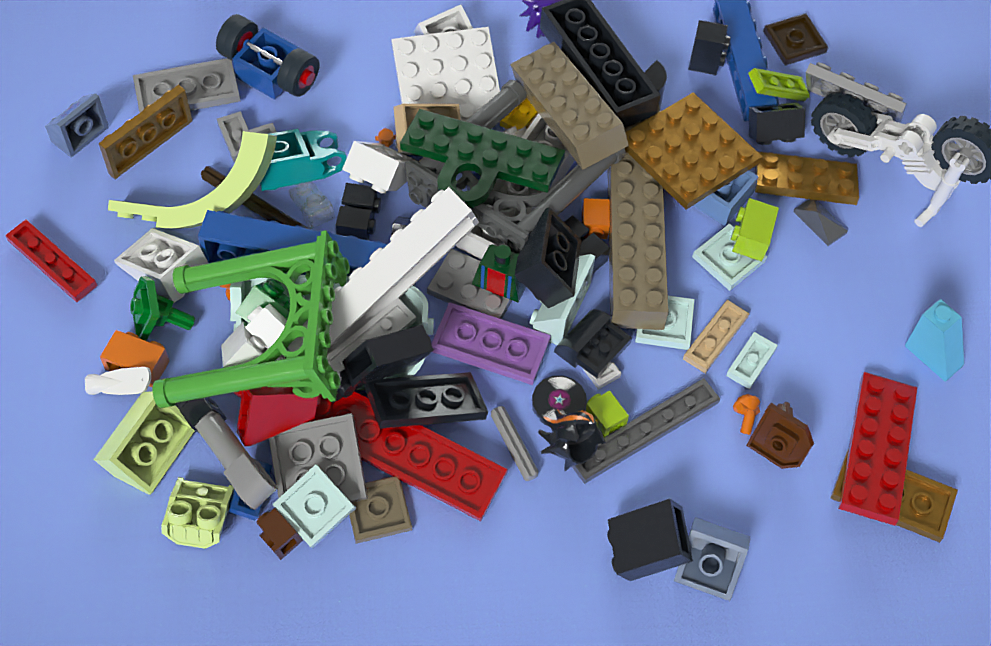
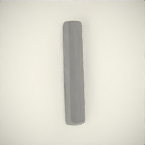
M499 406L491 411V417L525 481L535 479L538 476V470L505 407Z

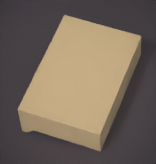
M400 104L393 107L398 153H409L400 150V141L419 109L461 120L459 104Z

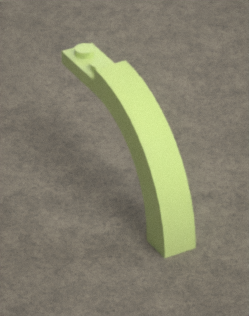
M243 131L237 159L227 177L211 193L195 202L175 207H163L109 200L108 210L118 212L117 217L133 218L134 214L142 215V220L156 222L157 228L175 229L202 226L207 210L224 211L230 214L251 196L264 178L272 160L277 136Z

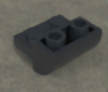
M593 309L555 347L554 353L574 368L579 365L598 379L631 343L632 337L611 322L612 316L601 310Z

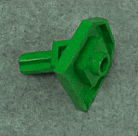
M147 276L140 277L130 303L135 334L140 339L147 341L154 326H164L165 322L191 330L195 317L173 308L174 301L157 295L155 282L152 278Z

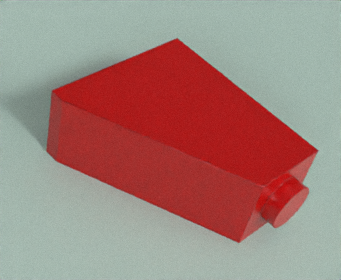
M266 386L242 391L236 433L244 447H248L315 419L316 408L320 406V395L314 398L299 397L293 393V387Z

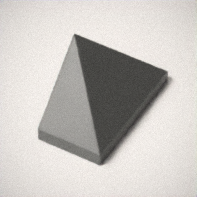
M808 199L793 211L827 246L848 232L817 200Z

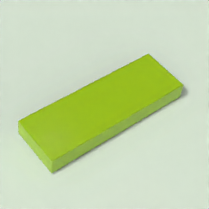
M753 68L748 73L757 94L805 101L810 97L806 85L800 76Z

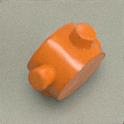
M383 128L379 131L378 136H375V141H379V143L387 147L391 146L394 140H396V135H393V132L387 128Z

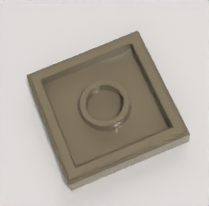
M393 476L367 482L368 499L351 502L356 507L349 514L356 544L412 531V524L401 481L397 477Z

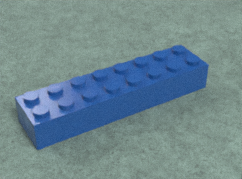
M207 210L198 239L208 263L315 242L317 236H321V231L306 229L303 226L284 225L276 221L258 220L250 216L232 215L224 211ZM327 231L332 240L337 242L342 256L346 257L349 261L350 272L347 276H350L357 268L365 267L371 261L369 259L370 256L377 249H384L388 245L381 241L362 240L355 236L336 235Z

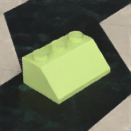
M153 391L141 393L93 460L114 477L151 495L195 430L190 427L179 411L180 409L175 405L159 408L154 401Z

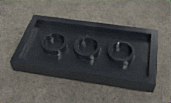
M471 372L384 378L365 384V390L380 429L486 420L487 407Z

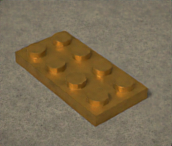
M178 84L173 89L165 92L161 98L146 106L142 112L127 120L123 126L112 134L107 135L98 143L109 175L117 179L192 122L185 89Z
M757 151L763 157L760 164L755 166V174L759 176L755 186L756 193L857 205L859 200L857 164Z
M848 450L830 499L840 502ZM906 469L900 516L896 525L940 543L944 538L958 490Z

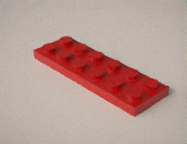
M867 372L863 373L860 380L838 509L896 526L900 516L917 387Z

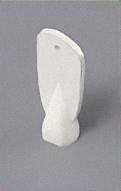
M148 367L117 369L101 375L89 374L85 377V390L89 395L101 392L114 395L141 394L149 387L151 371Z

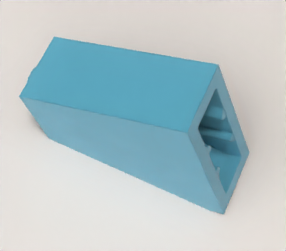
M940 299L922 314L905 347L945 382L964 365L962 317Z

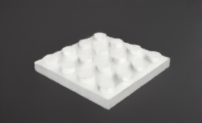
M488 27L391 39L402 104H459L461 121H466L500 92Z

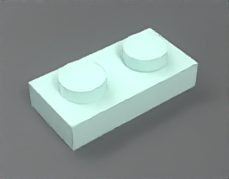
M754 332L729 368L726 376L750 390L778 345Z

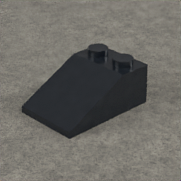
M550 207L544 210L520 251L515 269L517 280L524 284L533 293L535 298L540 300L548 309L574 297L581 249V240Z

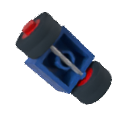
M235 14L230 16L221 26L216 38V49L221 55L233 61L236 78L274 100L283 91L296 97L304 95L317 78L320 63L316 56L264 27L259 31L258 26L253 21L242 15Z

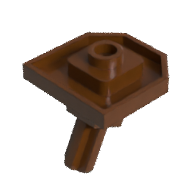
M789 402L779 403L777 406L770 403L746 446L781 469L800 467L814 445V441L808 425L793 417V408L790 407Z

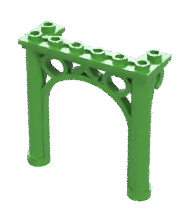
M327 230L321 231V236H317L315 242L193 267L185 265L174 268L173 282L180 294L256 278L275 279L283 283L288 289L290 311L286 325L278 339L267 351L252 361L237 366L156 380L153 384V397L159 408L172 407L178 402L266 386L293 387V393L299 397L314 398L321 394L324 399L328 398L330 402L336 401L337 389L340 387V377L327 360L328 348L331 347L329 331L330 325L333 323L331 309L332 302L335 301L334 283H339L340 286L346 285L350 265L348 259L343 257L339 251L337 242L332 240ZM303 272H306L305 278L307 281L303 284H295L298 277ZM311 293L310 300H306L304 296ZM308 320V326L306 328L303 325ZM298 337H304L303 344L298 350L293 352L287 350V347L293 340ZM281 355L285 357V359L277 360Z

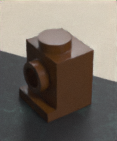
M276 508L263 513L256 522L263 530L259 536L280 560L303 541Z

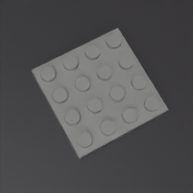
M823 63L809 64L806 70L808 91L824 98L831 93L834 95L837 92L842 93V95L850 94L855 100L857 98L860 99L865 107L868 106L872 110L871 112L892 116L893 121L901 122L907 104L902 102L903 98L890 92L888 95L878 92L879 88L867 82L864 85L854 81L855 78L844 72H841L840 75L830 71L831 67Z

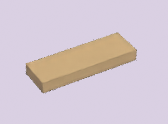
M726 300L684 354L683 360L706 374L748 319L750 313Z

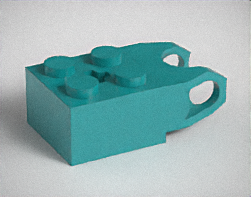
M298 128L270 133L269 135L277 136L275 150L267 172L259 185L262 191L276 190L280 187L301 185L306 182L325 179L340 172L345 164L346 154L343 151L337 150V134L330 131L312 130L300 132ZM323 139H333V143L329 147H320V142ZM335 156L341 158V162L336 166L327 164V160Z

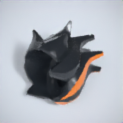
M558 409L554 410L557 420H552L545 416L543 418L544 422L551 428L552 433L543 430L538 431L550 444V446L541 451V454L551 453L565 459V471L574 465L585 463L593 458L598 444L606 443L598 427L597 420L592 414L585 411L562 415Z

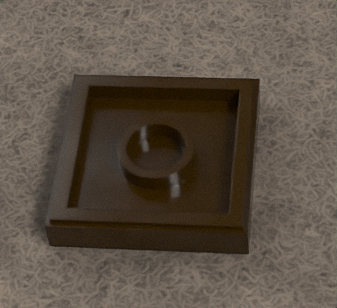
M806 13L764 26L763 32L784 66L827 53V44Z

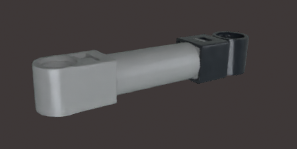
M205 397L175 404L190 427L203 437L225 468L224 475L248 506L256 510L278 489L261 464L248 454L225 422L226 416L215 401Z

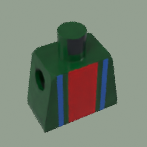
M489 245L477 268L472 285L519 303L526 289V286L520 283L515 276L519 254L511 252V249L506 245Z

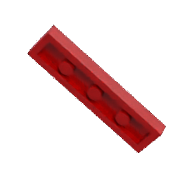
M25 219L5 235L9 243L74 301H80L97 287L95 279L28 220Z

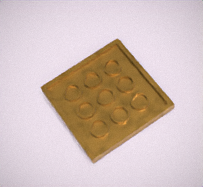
M694 92L625 132L629 145L625 147V151L685 210L760 164L763 157Z

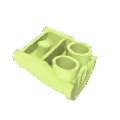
M178 477L169 497L167 510L161 525L162 534L174 543L206 549L219 543L234 487L232 485L227 487L188 481Z

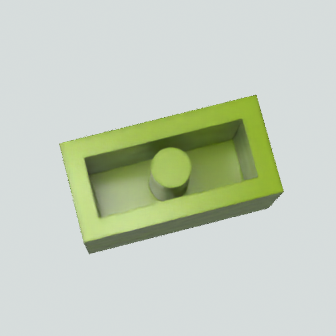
M751 198L748 199L745 208L740 206L735 221L739 222V226H734L730 240L734 241L732 252L762 261L771 242L779 208Z

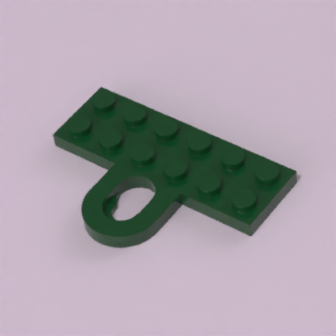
M423 109L418 110L400 141V150L444 162L445 164L437 179V192L440 190L445 191L450 187L469 208L481 205L487 200L497 179L548 193L565 158V150ZM463 171H474L481 176L478 184L473 186L470 191H459L456 188V176Z

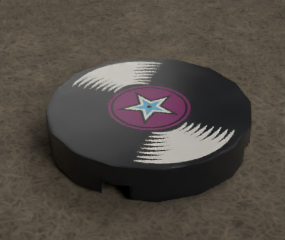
M551 376L543 379L535 387L532 395V410L546 426L548 425L543 420L544 416L557 420L554 410L558 409L562 415L586 410L587 398L584 389L574 379L566 376Z

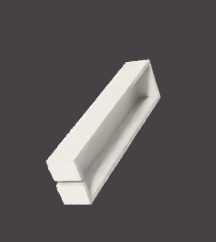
M450 187L445 191L440 190L431 199L432 203L425 210L420 209L411 217V223L404 230L402 228L397 230L391 236V242L384 249H377L370 256L369 259L371 261L365 267L357 268L349 276L350 281L346 285L334 290L335 301L332 302L331 309L333 323L330 325L329 331L331 347L328 348L327 355L394 300L400 298L479 223L472 210ZM308 320L303 325L306 328L308 326ZM298 337L293 340L288 348L292 352L298 350L303 344L304 337Z

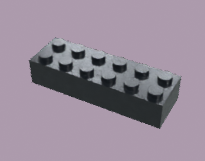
M561 0L542 7L540 29L550 43L555 42L621 120L624 128L657 114L661 97L660 93L591 0Z

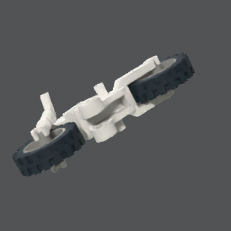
M840 92L834 95L832 93L827 95L811 114V117H813L811 125L814 126V133L819 135V140L823 144L826 143L828 145L827 148L830 150L838 151L837 154L843 156L847 154L848 157L861 156L867 151H884L880 156L883 162L888 163L893 156L903 160L902 163L905 165L904 168L907 170V174H914L923 186L935 191L930 200L931 204L914 220L915 224L919 227H923L940 211L961 181H970L971 184H978V182L986 183L989 179L991 180V129L987 123L984 122L982 124L978 122L979 119L973 117L968 119L967 116L952 117L933 136L937 125L926 114L917 115L911 123H898L893 121L892 116L871 112L872 110L868 106L865 107L860 99L857 98L855 100L852 98V95H842Z

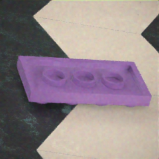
M449 302L431 345L434 350L432 352L533 385L549 345L551 335Z

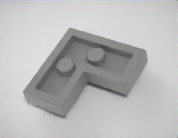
M241 111L217 118L219 129L233 162L236 161L241 147L243 131L262 134L277 132L273 123L248 130Z

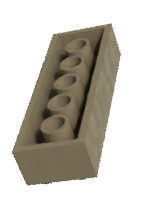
M555 42L545 45L510 64L515 80L526 91V98L582 170L629 146L621 120Z

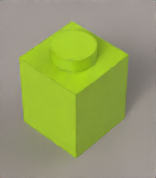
M610 390L602 395L599 393L592 396L587 402L585 412L592 414L597 420L598 427L604 437L627 424L629 415Z

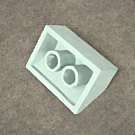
M592 254L579 257L574 297L549 309L542 303L540 309H535L531 316L530 324L533 325V330L551 335L550 343L558 345L568 334L591 285L595 256Z

